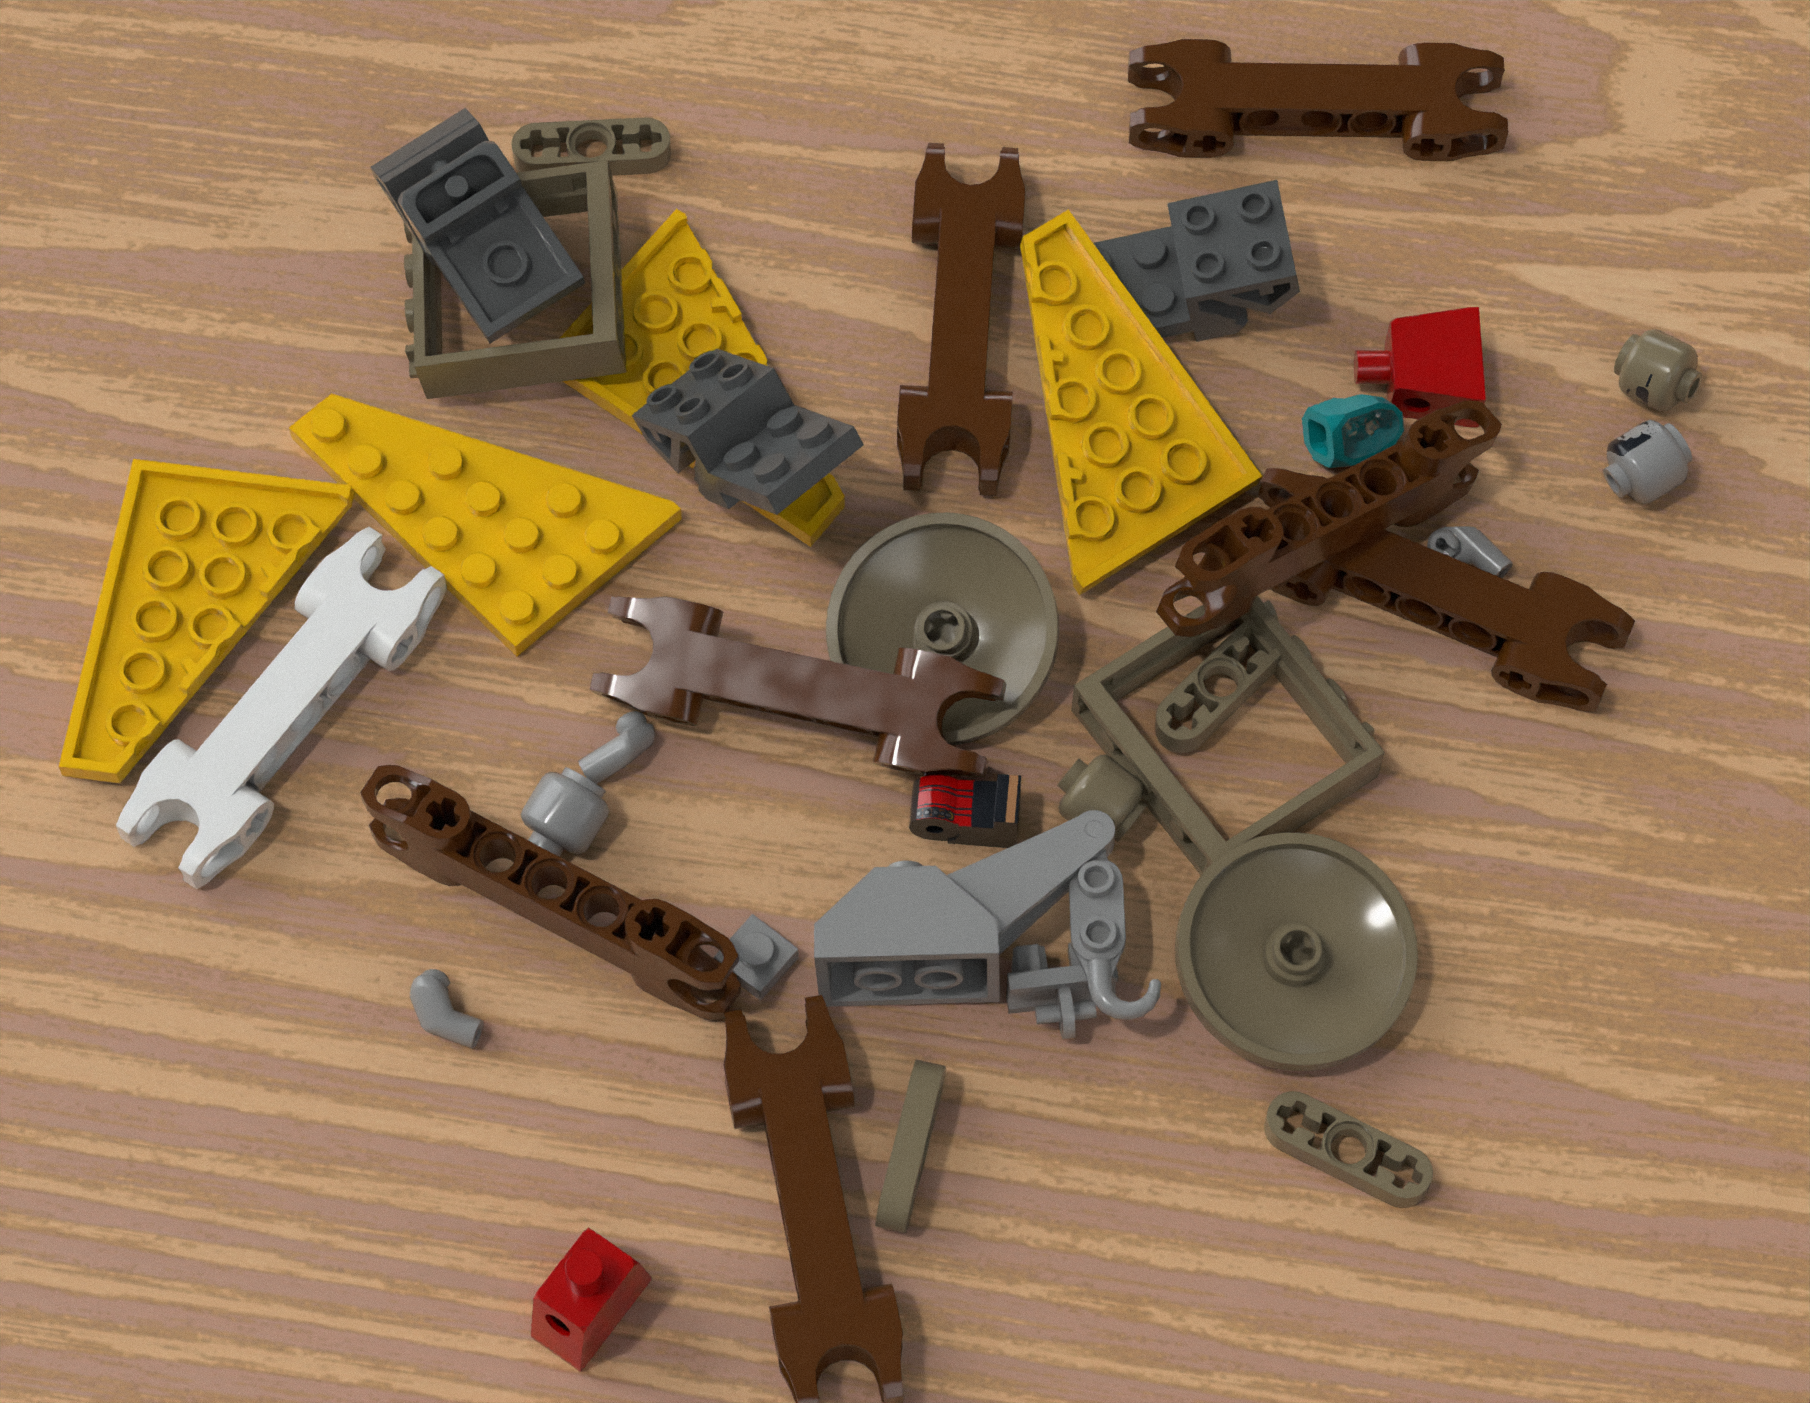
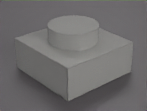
M754 914L729 939L739 955V962L733 969V972L740 985L760 1001L799 958L797 947ZM719 950L714 959L722 963L724 957Z

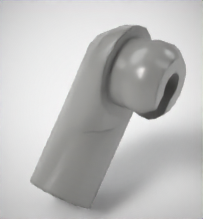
M1475 527L1439 528L1431 533L1428 538V548L1467 564H1474L1477 568L1501 578L1507 574L1513 565V562Z
M632 711L624 714L618 719L616 724V730L620 735L578 761L586 778L598 784L626 767L653 744L655 736L654 727L652 724H647L643 713Z
M437 969L424 971L413 980L410 988V999L421 1027L430 1034L473 1049L480 1039L484 1021L453 1010L447 988L450 980L444 972Z

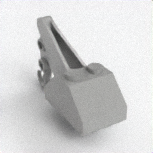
M1098 810L1086 811L1055 828L948 875L937 866H923L915 861H897L888 867H874L814 924V960L818 994L823 996L827 1007L1000 1002L999 955L1068 892L1072 950L1088 979V988L1092 1001L1103 1013L1114 1019L1123 1020L1144 1016L1154 1008L1160 998L1161 982L1158 979H1152L1149 982L1147 993L1137 1001L1127 1002L1121 1000L1113 992L1112 977L1124 951L1126 940L1124 889L1121 871L1113 862L1107 859L1115 844V825L1109 815Z

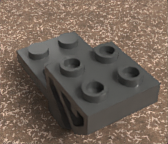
M466 108L370 167L374 178L434 267L438 266L489 344L585 284L583 275L523 188L519 176L494 141H489L480 123Z
M1277 180L1167 203L1171 226L1094 243L1162 338L1194 331L1196 342L1236 334L1248 322L1246 308L1271 314L1300 292Z
M720 349L705 352L695 358L689 366V371L672 384L664 385L653 391L646 400L647 404L632 415L646 441L678 474L696 460L695 467L693 468L695 470L694 480L699 484V492L708 501L730 509L741 500L778 515L864 445L854 426L794 405L774 368Z

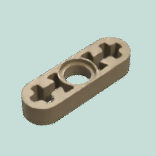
M653 118L541 122L527 124L514 134L512 152L514 165L519 172L608 160L612 176L651 174L663 169L671 158V143L667 127L659 120ZM589 139L600 140L607 146L603 154L593 158L580 155L576 149L580 143ZM616 140H622L623 154H617ZM641 140H652L651 151H641ZM560 143L567 144L568 157H561ZM543 145L542 156L531 157L532 146Z
M1252 619L1243 622L1160 703L1156 712L1155 734L1163 747L1176 753H1187L1196 750L1276 672L1277 662L1281 659V653L1276 647L1269 654L1262 650L1257 651L1247 661L1246 670L1241 664L1248 655L1252 632L1256 635L1261 634V629ZM1270 641V646L1273 649L1274 645ZM1214 674H1225L1235 681L1237 689L1228 696L1219 697L1209 693L1204 686V682ZM1195 699L1200 708L1193 715L1192 730L1185 726L1179 727L1176 731L1172 729V716L1180 721L1185 719L1193 711Z
M915 1060L880 1196L875 1223L876 1227L902 1233L907 1232L942 1094L946 1066Z
M1290 1091L1282 1093L1269 1105L1264 1130L1267 1139L1276 1149L1394 1207L1409 1208L1415 1206L1426 1196L1432 1182L1433 1169L1427 1156L1420 1150L1301 1092ZM1293 1111L1300 1112L1303 1115L1302 1125L1306 1129L1297 1127L1293 1134L1282 1130L1284 1120L1280 1116L1288 1118ZM1322 1122L1329 1127L1323 1135L1320 1149H1316L1311 1146L1315 1134L1310 1131L1318 1134ZM1343 1135L1353 1136L1363 1144L1365 1157L1354 1164L1340 1162L1331 1151L1332 1141ZM1377 1150L1385 1154L1381 1166H1378L1375 1177L1367 1174L1373 1164ZM1403 1165L1409 1166L1414 1170L1412 1180L1416 1183L1408 1182L1404 1189L1398 1188L1393 1184L1395 1174L1383 1167L1398 1172Z

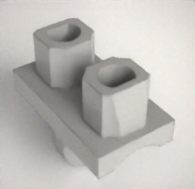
M1071 943L1068 944L1067 952L1070 966L1049 969L1044 946L1038 944L1016 946L1013 948L1012 970L1007 976L1006 1000L1008 1013L1035 1011L1037 1025L1059 1022L1062 1039L1075 1038V1020L1097 1018L1096 1005L1092 1001L1089 992L1088 979L1072 950ZM1117 967L1112 977V987L1115 995L1116 982H1118Z

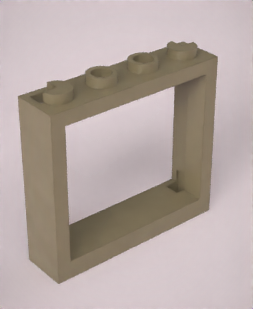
M608 160L517 172L523 188L543 217L588 211L593 334L443 354L441 271L437 265L435 267L432 265L404 223L407 241L412 243V254L404 256V269L409 288H413V299L405 300V317L409 332L414 333V344L406 345L405 353L409 360L410 378H419L427 399L626 373L618 193Z
M1256 596L1251 610L1222 627L1212 629L1195 637L1175 636L1169 627H1166L1074 685L1071 711L1104 753L1142 782L1144 792L1141 800L1147 804V808L1200 875L1216 859L1237 845L1269 834L1292 833L1376 779L1379 775L1385 753L1373 738L1375 729L1367 722H1359L1348 708L1347 698L1340 686L1330 678L1324 679L1312 664L1313 659L1305 643L1295 635L1290 637L1278 622V616L1272 603L1269 600L1263 603L1258 596ZM1201 605L1184 617L1199 618L1205 614V607ZM1252 619L1261 629V634L1256 635L1252 632L1251 641H1249L1250 646L1255 652L1262 650L1269 654L1276 647L1281 653V659L1277 662L1276 672L1274 673L1275 677L1346 764L1225 841L1116 701L1233 627L1238 628L1243 622ZM1270 641L1274 645L1273 649L1270 646Z

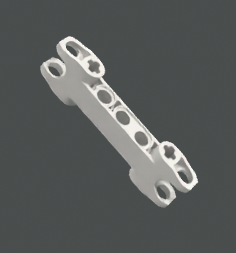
M371 527L359 531L343 546L326 556L306 579L295 600V610L308 618V620L197 751L181 740L176 739L168 743L142 772L133 794L124 806L116 823L121 839L136 847L147 841L156 830L169 822L187 821L197 825L199 828L198 833L183 854L182 861L178 867L183 874V881L195 889L210 882L229 864L242 857L263 832L274 810V803L259 792L370 659L388 671L395 670L406 660L423 639L427 626L445 595L447 586L444 574L430 566L427 569H422L413 580L402 588L391 591L372 587L368 580L381 563L386 549L382 543L383 535Z

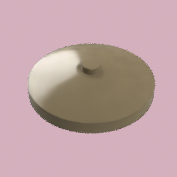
M948 512L917 515L901 520L886 527L865 542L853 554L838 577L831 594L826 619V640L830 661L893 674L899 648H912L951 656L966 666L1001 678L1006 682L1007 686L1003 701L965 698L955 702L947 710L943 719L942 733L946 742L950 745L965 744L983 739L997 733L1019 718L1033 704L1049 679L1055 663L1060 635L1059 614L1052 587L1042 567L1028 548L1009 532L989 521L970 515Z
M1269 834L1241 843L1224 853L1203 872L1195 883L1184 904L1176 930L1175 962L1178 978L1188 1004L1198 1020L1210 1034L1234 1053L1257 1064L1280 1070L1312 1071L1326 1069L1345 1063L1366 1052L1389 1031L1402 1013L1411 994L1417 971L1418 952L1414 924L1403 897L1393 882L1375 863L1357 850L1336 840L1315 834Z

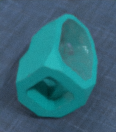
M1359 394L1345 399L1332 398L1306 409L1302 417L1304 444L1313 460L1328 468L1353 466L1397 443L1404 432L1403 413L1383 397Z

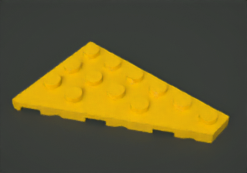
M676 208L621 269L626 373L562 382L642 434L632 415L647 404L646 400L653 391L664 385L672 384L689 371L691 362L701 354L720 349L768 366L764 352L760 345H756L742 320V313L723 280L718 278L715 273L712 260L705 248H701L689 227L686 214ZM592 302L560 338L593 334ZM696 460L689 465L691 468L695 467ZM828 473L778 515L749 503H744L811 547L845 508V495L834 476Z
M1068 209L1024 235L1020 248L1072 582L1077 593L1081 595L1259 484L1262 475Z
M332 393L289 427L291 438L338 484L352 485L354 499L426 569L432 566L444 574L447 590L516 657L682 520L681 508L671 500Z
M133 459L58 766L62 776L121 783L352 507L354 499L352 485Z

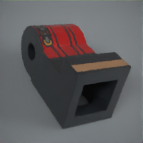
M998 774L997 781L957 780L943 775L920 777L913 784L909 829L918 837L935 841H948V844L1001 848L1012 847L1017 844L1021 775Z

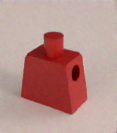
M1467 307L1400 317L1390 321L1384 350H1355V384H1386L1387 400L1403 413L1404 418L1418 420L1438 409L1449 407L1462 401L1483 402L1485 405L1486 393L1479 307ZM1460 419L1454 423V425L1463 427H1479L1478 423L1470 419Z
M588 1227L582 1232L537 1290L533 1298L531 1338L576 1370L582 1372L650 1283L652 1277L638 1261ZM561 1320L568 1327L569 1331L564 1330L557 1323Z

